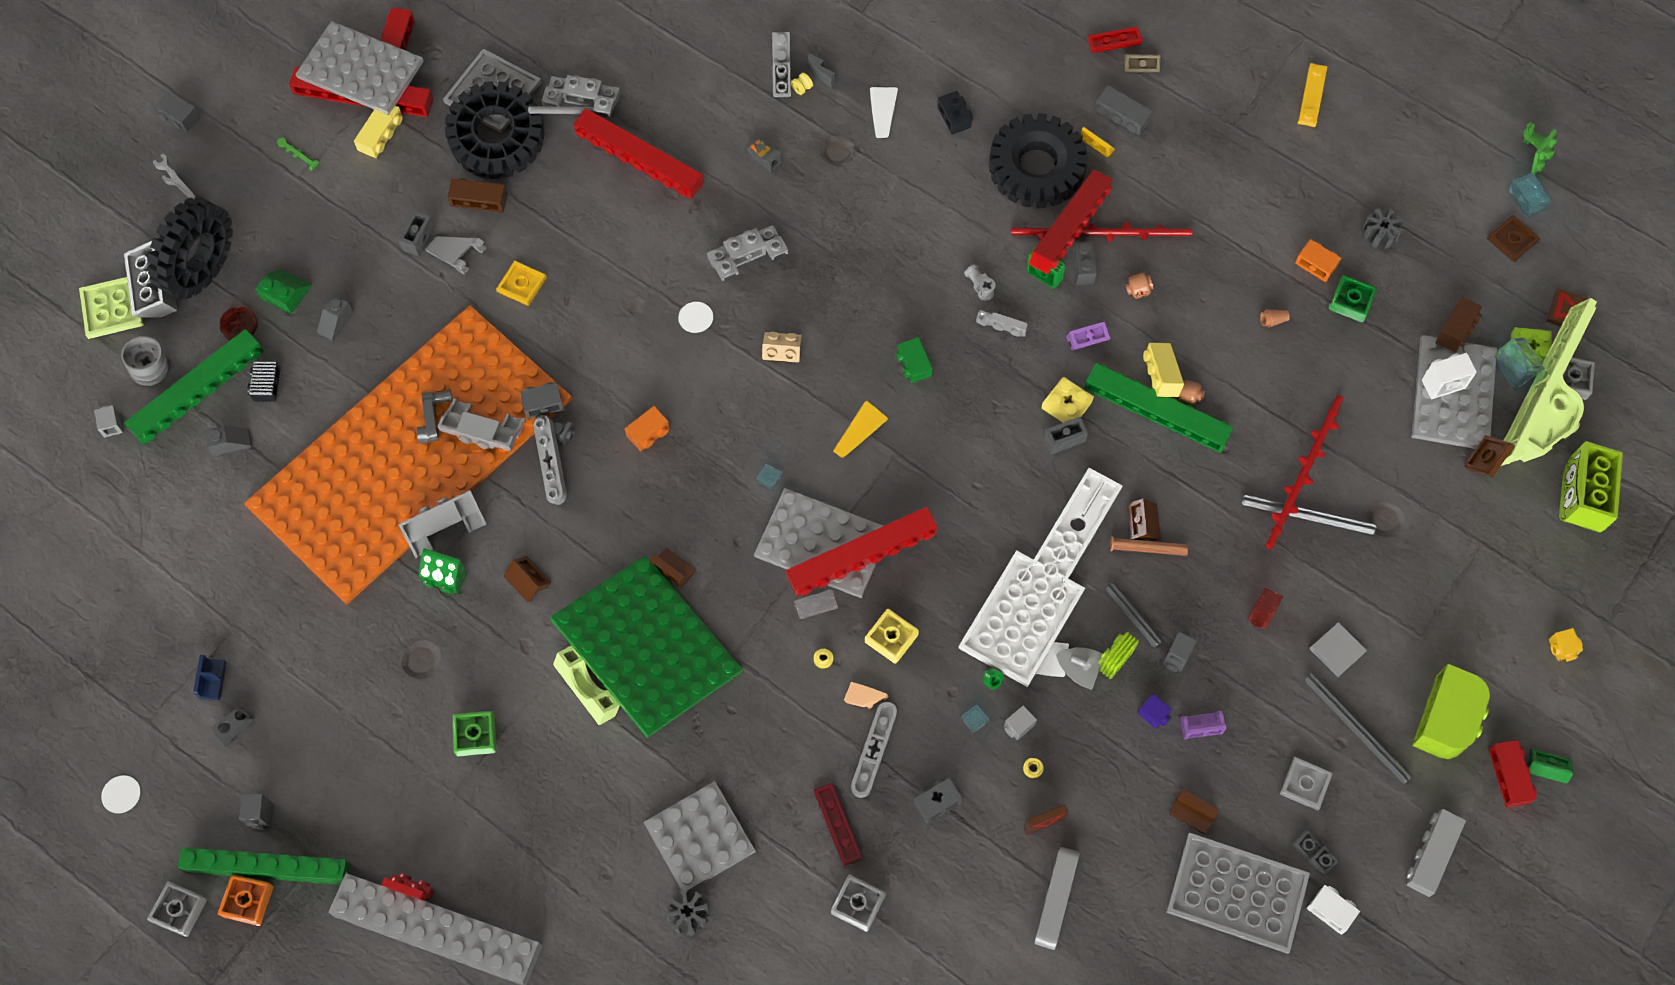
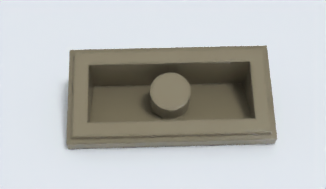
M1125 54V72L1160 73V55Z

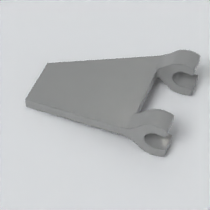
M160 155L163 159L161 163H158L156 160L153 161L157 169L166 170L171 177L166 178L165 175L162 176L166 184L177 186L188 198L194 199L196 197L178 177L177 173L169 167V160L166 155Z
M436 236L425 250L465 275L469 268L465 266L466 262L461 260V257L471 246L480 253H483L487 247L483 245L484 241L479 238Z

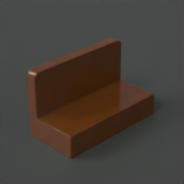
M1144 498L1129 503L1131 540H1142L1148 537L1160 540L1157 504Z
M667 548L659 556L654 554L650 558V563L680 588L695 573L693 567Z
M527 556L513 560L504 574L505 579L527 602L532 601L537 591L548 588L551 583Z
M1183 789L1169 814L1202 834H1206L1220 809Z

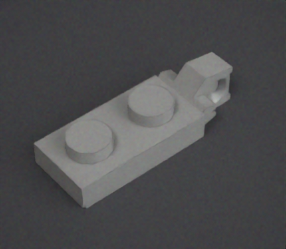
M980 310L976 318V323L983 326L991 325L999 331H1009L1014 336L1025 337L1027 333V323L995 312L991 314Z

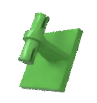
M1528 123L1527 128L1523 132V143H1526V145L1532 143L1538 149L1535 153L1530 176L1534 177L1538 171L1541 172L1543 170L1546 160H1550L1555 152L1553 147L1557 142V130L1554 129L1548 137H1544L1535 133L1534 124Z

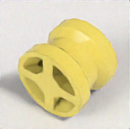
M801 73L799 78L791 81L793 89L799 95H803L806 89L813 87L811 79L805 73Z

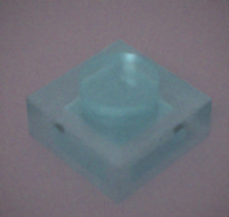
M765 464L757 476L756 482L773 490L782 477V472Z
M977 704L961 716V719L972 733H975L989 722V718Z

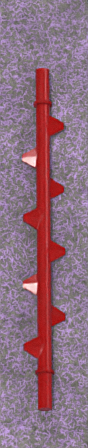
M1125 222L1122 228H1097L1094 224H1090L1088 228H1083L1080 236H1105L1109 242H1112L1115 236H1140L1142 240H1146L1148 236H1192L1193 230L1165 229L1161 224H1158L1155 229L1132 228L1129 222ZM1011 228V235H1037L1041 241L1050 228Z
M1336 396L1331 409L1328 410V415L1321 430L1311 431L1310 434L1315 439V442L1308 457L1300 456L1298 458L1303 467L1294 486L1284 487L1289 497L1281 513L1273 512L1271 515L1276 524L1272 527V532L1265 545L1268 549H1273L1279 534L1282 533V528L1289 513L1297 514L1299 512L1294 502L1302 486L1313 483V480L1308 475L1316 457H1325L1321 446L1329 429L1339 428L1334 418L1338 415L1337 412L1343 401L1341 396Z

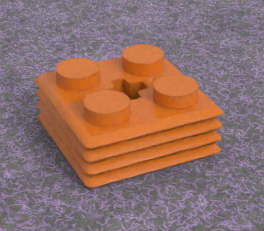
M232 874L218 915L260 926L274 886L268 882ZM243 898H250L249 902H242Z

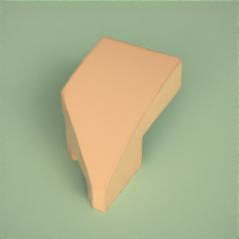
M851 682L844 701L860 707L867 706L870 709L874 707L873 704L882 699L884 701L888 699V695L876 689Z

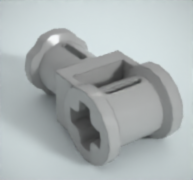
M977 264L968 267L964 275L969 277L974 283L973 288L978 293V297L983 301L993 299L994 280L989 278L986 273L982 274Z

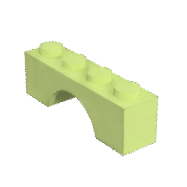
M569 646L558 652L553 665L598 725L615 717L620 706L608 690L600 689L592 681L587 671L586 663L575 649Z

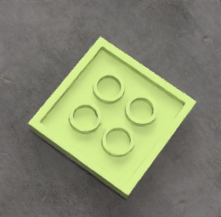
M127 277L79 288L85 334L88 339L144 326L142 317L132 316Z

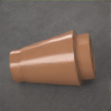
M1266 309L1260 314L1262 326L1268 328L1289 321L1290 318L1287 310Z

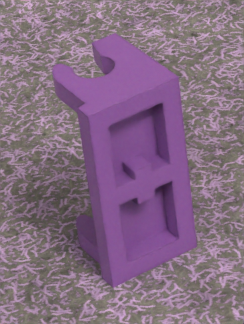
M1105 322L1070 331L1066 339L1067 342H1071L1070 349L1073 351L1108 341L1110 336Z
M1222 711L1179 717L1183 739L1223 734L1227 729Z

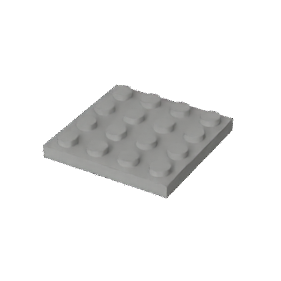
M482 49L443 98V101L451 106L453 101L459 103L457 96L463 91L470 94L469 87L478 84L481 89L484 88V82L493 81L494 86H498L499 81L507 82L509 88L514 84L521 88L522 93L527 92L532 96L542 82L539 77ZM494 114L482 119L481 123L502 134L511 123V120L503 115Z
M715 781L644 821V825L680 889L687 890V892L755 853L754 847Z

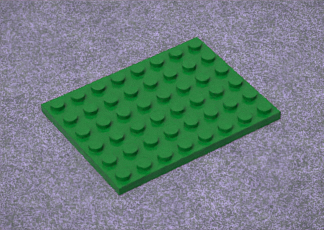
M646 555L550 616L552 623L646 738H649L735 678L743 670L660 571L650 563Z

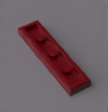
M833 783L814 789L813 792L843 867L862 860L863 857Z

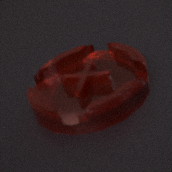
M246 307L230 308L222 315L219 322L220 331L228 340H232L245 329L253 336L258 325L255 314Z

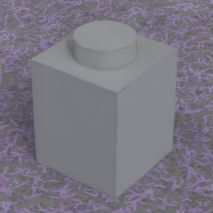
M113 405L103 406L100 409L94 410L97 429L104 438L123 433L120 413Z
M1023 705L1005 721V731L1011 738L1015 737L1018 741L1036 725L1037 719Z

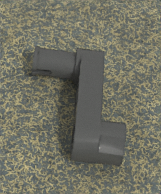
M451 389L435 393L434 391L422 393L425 426L417 427L419 444L439 441L435 406L438 403L453 401Z

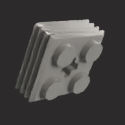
M1572 357L1563 374L1565 383L1575 390L1582 399H1588L1592 394L1595 362Z
M848 875L831 909V914L868 932L886 893L852 875ZM862 899L863 906L856 908L853 901Z
M168 881L147 920L184 937H188L207 902V898ZM175 907L181 908V910L177 913L176 911H174Z

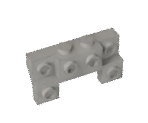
M567 75V78L551 76L549 86L544 91L542 105L547 103L560 107L564 98L565 103L594 107L593 113H605L611 117L614 106L618 103L620 97V89L618 87L602 85V81L595 78L589 79L577 75Z
M772 225L760 231L755 228L747 230L739 236L730 237L723 242L724 246L707 252L712 267L716 270L721 280L724 281V278L730 275L739 274L737 266L766 255V251L771 260H774V257L780 254H788V249L782 237L778 235Z
M455 398L439 421L438 428L440 431L458 436L459 440L463 443L470 444L471 442L483 449H495L497 447L508 451L512 450L517 437H520L526 422L525 418L519 419L507 413L503 423L500 424L499 421L471 414L472 403L460 402Z
M470 490L454 498L448 499L444 497L436 501L438 505L431 508L427 505L419 509V513L398 523L415 558L422 555L424 548L433 550L428 536L463 520L469 533L487 525Z

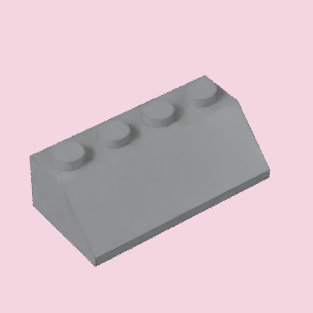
M152 241L124 253L133 317H164L177 311L176 298L155 287L149 279L151 275L148 274L147 266L151 263L147 262L148 253L155 250L150 247Z

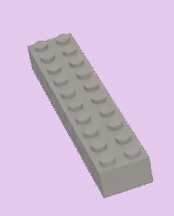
M348 873L345 874L328 912L335 918L520 985L528 984L542 949V945L537 941L388 889Z

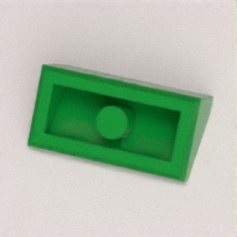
M1531 749L1528 764L1531 774L1563 783L1570 781L1573 775L1571 759Z

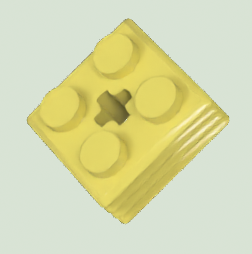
M1062 377L1043 401L1042 409L1064 423L1081 417L1092 404L1094 396L1067 378Z
M886 609L865 636V643L896 664L917 638L919 630L890 609ZM894 633L895 639H889L888 634L892 635Z

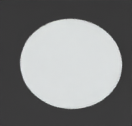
M691 302L680 310L678 320L681 327L686 331L699 333L710 327L713 321V312L708 305L702 302Z
M122 775L111 779L102 791L101 799L104 807L113 813L129 811L139 800L140 786L130 776Z

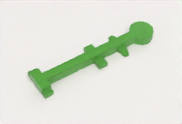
M285 138L277 140L279 147L287 148L286 153L291 151L294 153V158L298 156L310 165L309 170L312 171L320 163L318 160L313 162L301 153V149L298 151L294 149V144H287Z

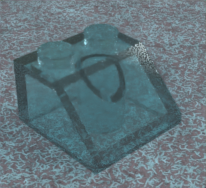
M1513 338L1502 346L1495 356L1496 364L1513 390H1516L1545 369L1525 338Z

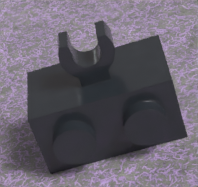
M958 91L938 97L937 108L951 135L971 128L973 115L970 110H967L965 99L963 96L960 97Z

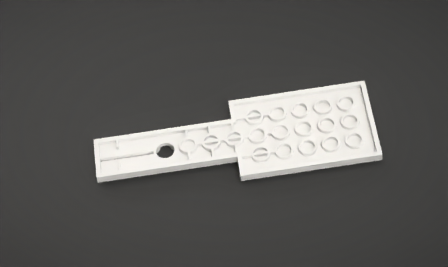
M1088 468L1034 560L1016 550L961 641L959 649L998 669L1024 686H1029L1085 590L1084 587L1073 582L1069 577L1121 491V484ZM1080 518L1085 522V528L1081 531H1076L1072 529L1070 522Z

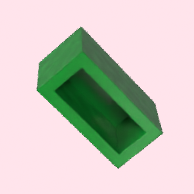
M919 337L898 344L897 352H895L896 358L899 363L902 362L903 374L905 378H909L911 384L932 377L933 368Z

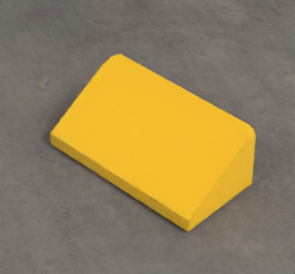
M1085 127L1082 128V140L1106 157H1109L1115 151V148Z

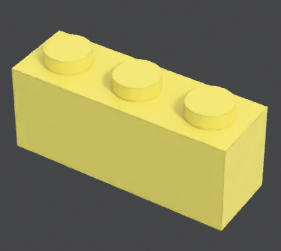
M395 106L389 115L377 110L373 111L354 140L358 151L377 158L379 153L384 150L388 139L392 138L396 127L402 122L403 117L399 107Z
M1149 343L1147 350L1144 351L1143 359L1148 366L1152 387L1155 389L1157 396L1179 397L1184 382L1171 343Z

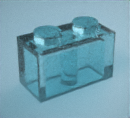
M1533 173L1515 179L1508 189L1526 218L1545 211L1551 203L1548 193L1544 191L1540 181Z

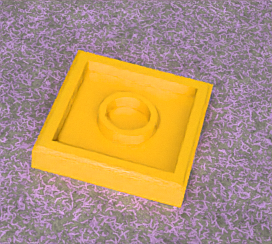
M514 260L496 290L498 293L529 307L547 276Z

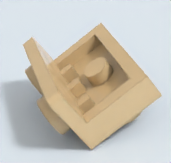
M765 332L762 359L799 362L802 335Z

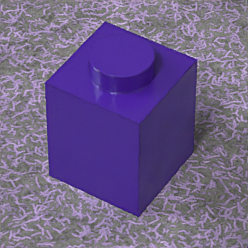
M1152 694L1140 708L1138 714L1157 729L1160 725L1164 727L1171 719L1169 714L1172 709Z

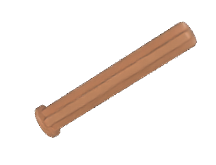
M1114 536L1110 538V551L1123 550L1181 556L1188 554V545L1119 539L1114 538Z

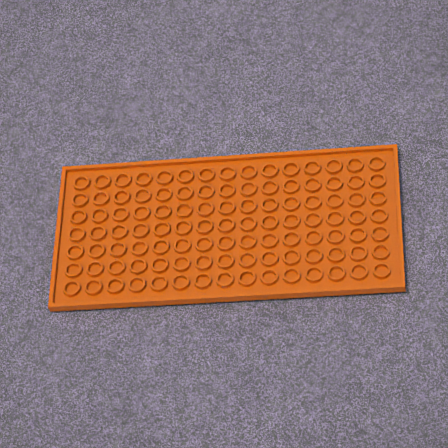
M469 305L260 488L244 505L347 605L410 548L398 523L419 513V509L427 505L430 508L438 505L436 501L444 497L450 499L468 490L472 491L535 434L534 421L537 417L526 418L520 391L528 387L535 388L543 386L545 383L556 382ZM558 384L564 407L572 400V396ZM451 389L453 399L455 398L457 401L467 404L472 403L471 414L496 420L502 424L508 413L512 417L525 418L526 422L520 437L516 438L511 451L497 447L495 449H483L471 442L466 444L461 442L458 436L442 432L439 428V441L419 444L416 430L417 427L425 426L422 393L430 391L435 393ZM452 401L436 404L437 425L442 415L449 409ZM558 412L546 414L545 416L552 418Z

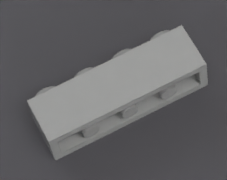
M1445 809L1433 814L1430 820L1432 827L1430 831L1427 830L1422 838L1424 845L1415 854V866L1410 867L1406 878L1409 879L1406 884L1408 887L1428 897L1435 894L1466 820Z

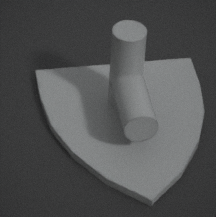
M1076 647L1056 654L1061 668L1068 677L1087 689H1093L1101 666L1098 662L1101 660L1103 653L1089 648Z

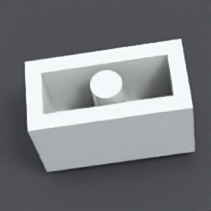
M1326 885L1318 891L1307 907L1309 911L1341 935L1348 930L1360 912L1352 901L1343 899L1339 896V892L1336 889Z

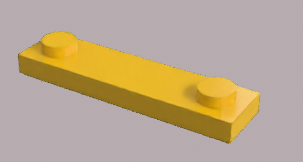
M1310 63L1298 124L1311 127L1316 126L1327 66Z

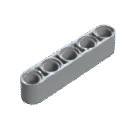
M1062 846L1059 847L1034 941L1035 945L1052 950L1056 948L1080 855L1078 851Z

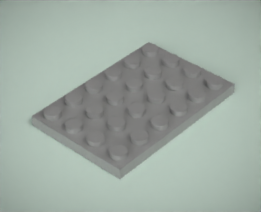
M331 21L296 72V76L298 79L389 115L424 61L418 55Z
M1422 335L1420 338L1411 438L1476 449L1485 435L1491 436L1497 348L1466 343L1464 347L1460 346L1456 353L1460 355L1467 353L1477 373L1466 389L1431 399L1422 382V378L1433 361L1448 359L1456 353L1436 344L1437 337Z
M784 488L757 546L754 557L784 569H789L881 528L883 525ZM870 563L858 572L852 571L848 573L843 579L832 580L828 586L862 599L876 564Z
M1188 833L1166 913L1289 954L1310 873Z

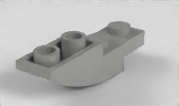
M772 32L773 97H791L790 32Z

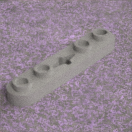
M540 415L534 421V432L546 497L550 503L560 505L566 500L567 492L554 423L550 417ZM550 456L553 457V459L550 460V463H548L547 460L550 459Z
M883 702L877 708L852 780L851 790L858 798L868 796L872 790L897 716L896 706L891 702ZM876 740H878L877 749L880 751L875 752L873 759H870L871 750L868 748L873 747Z

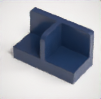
M205 655L199 656L193 693L200 700H220L227 663L225 660L208 659Z

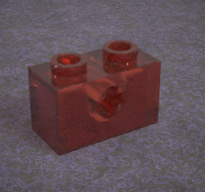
M1264 588L1247 620L1255 627L1266 629L1283 596Z

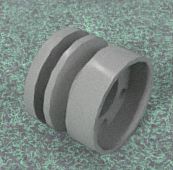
M139 336L131 339L123 347L121 353L123 364L137 384L152 386L166 378L170 365L160 344L155 339L148 336Z

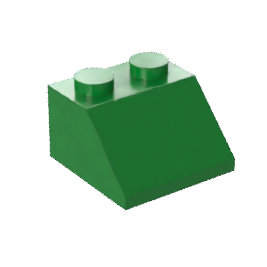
M280 269L265 274L255 290L261 300L292 314L312 285Z

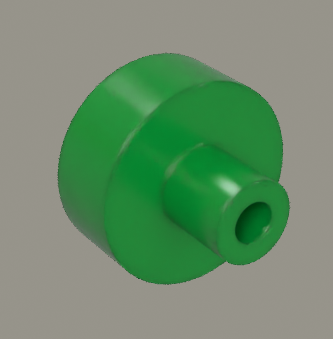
M996 668L986 670L983 674V683L992 690L999 688L1004 681L1003 673Z

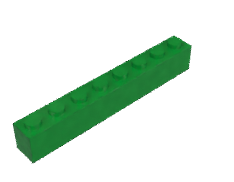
M246 329L130 417L124 424L145 445L147 442L152 441L161 431L169 428L178 418L183 417L188 410L197 406L206 396L214 393L219 386L228 382L233 375L242 371L251 361L259 358L264 352L262 347Z
M1096 363L1085 383V390L1219 453L1222 452L1234 428L1225 421L1213 418L1208 413L1195 410L1191 405L1178 402L1174 397L1157 396L1155 389L1144 386L1140 381H1133L1122 373H1116L1105 365Z
M181 847L177 868L185 873L220 876L235 874L247 878L341 885L345 874H350L352 864L346 859Z

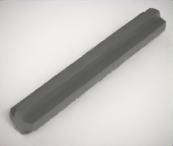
M1114 582L1108 585L1106 591L1153 647L1162 643L1161 637Z

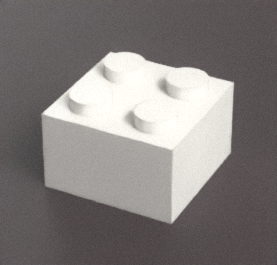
M1456 353L1448 359L1433 361L1422 378V382L1430 398L1434 399L1466 389L1477 372L1467 353L1461 355Z

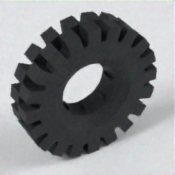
M493 81L484 82V88L481 89L476 84L469 87L470 94L463 91L457 96L459 103L453 101L449 107L451 114L446 115L445 123L447 127H444L448 145L457 162L461 163L462 167L468 172L473 170L476 176L484 178L485 174H488L490 179H499V174L502 173L505 178L513 176V170L517 169L520 173L526 169V162L532 164L537 158L535 152L540 153L543 146L541 139H544L545 132L541 115L530 114L528 111L529 106H537L536 102L533 103L532 97L527 92L522 93L520 87L513 84L509 88L507 82L501 81L498 82V86H494ZM499 114L509 118L512 121V131L503 141L487 143L477 137V126L485 117Z
M1038 113L1037 120L1033 119L1032 114L1023 115L1022 122L1016 117L1010 120L1009 127L1004 124L999 129V135L996 134L992 141L989 158V172H992L991 179L994 185L998 184V190L1002 195H1005L1007 192L1009 193L1008 199L1014 203L1018 199H1022V206L1031 207L1032 202H1036V208H1046V202H1049L1052 207L1060 204L1061 198L1064 201L1072 197L1073 191L1077 192L1081 186L1088 157L1086 155L1087 148L1085 142L1081 143L1082 136L1078 131L1072 133L1073 126L1066 122L1061 126V118L1052 116L1050 121H1046L1047 114ZM1041 150L1054 158V165L1056 167L1047 174L1035 175L1025 170L1021 166V160L1019 159L1028 151Z
M201 197L188 198L184 204L180 202L174 207L175 214L169 212L164 219L167 225H159L156 233L160 237L153 238L150 245L155 250L148 253L147 262L151 264L147 266V271L151 275L149 278L151 283L155 287L180 299L191 298L192 294L196 296L202 292V287L207 288L211 284L210 275L213 277L218 275L220 269L217 265L218 263L224 265L227 256L223 255V252L229 251L231 242L228 239L232 237L233 229L229 228L232 225V220L228 217L229 213L222 207ZM199 238L194 253L187 261V256L191 246Z

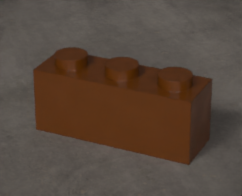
M459 178L451 180L447 198L452 207L503 213L508 194L505 185L500 183H485L479 180L469 181Z
M1461 297L1440 331L1435 343L1455 353L1460 346L1464 347L1468 340L1466 335L1471 336L1475 328L1473 324H1478L1482 317V314H1480L1482 306Z

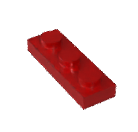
M1138 26L1088 35L1087 37L1091 54L1142 45L1143 41Z

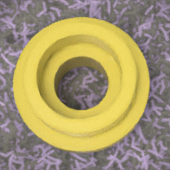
M828 649L816 651L814 654L815 665L819 668L831 666L833 663L831 651ZM825 655L827 659L822 661L820 656Z
M1029 758L1023 765V771L1029 778H1038L1044 770L1043 763L1037 758ZM1035 766L1037 770L1033 772L1029 767Z

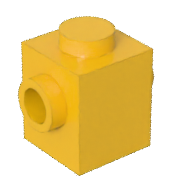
M1574 628L1557 632L1548 639L1551 644V652L1558 661L1564 659L1566 662L1578 658L1577 655L1583 651L1582 641L1577 637Z

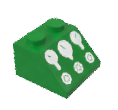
M424 548L418 575L423 582L422 584L429 588L434 586L441 588L440 590L447 594L452 592L459 594L467 575L461 560Z

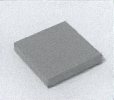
M1339 622L1310 647V650L1337 677L1341 676L1367 652Z
M1294 756L1280 795L1318 811L1333 773Z

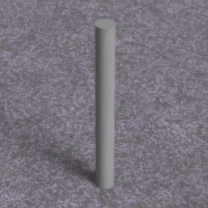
M529 106L528 111L530 114H581L585 108L593 112L594 107Z

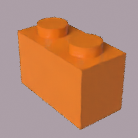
M1310 239L1299 253L1295 264L1327 282L1342 258L1335 252L1324 248L1320 243Z
M653 406L624 429L626 436L641 452L643 449L651 447L659 437H664L670 430L668 420Z

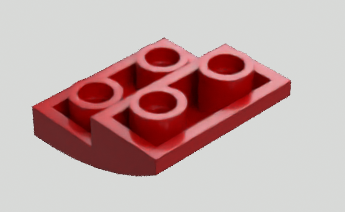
M400 873L399 876L392 874L391 879L384 878L381 884L383 887L422 901L430 899L435 893L430 887V883L419 880L418 883L411 881L412 877Z

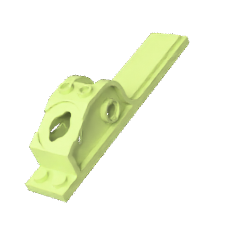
M1592 298L1570 308L1504 441L1512 443L1515 447L1501 466L1516 460L1518 461L1519 459L1525 462L1542 456L1552 449L1551 446L1562 438H1567L1579 428V421L1584 411L1583 401L1580 395L1565 383L1563 374L1596 310L1595 305L1597 301Z

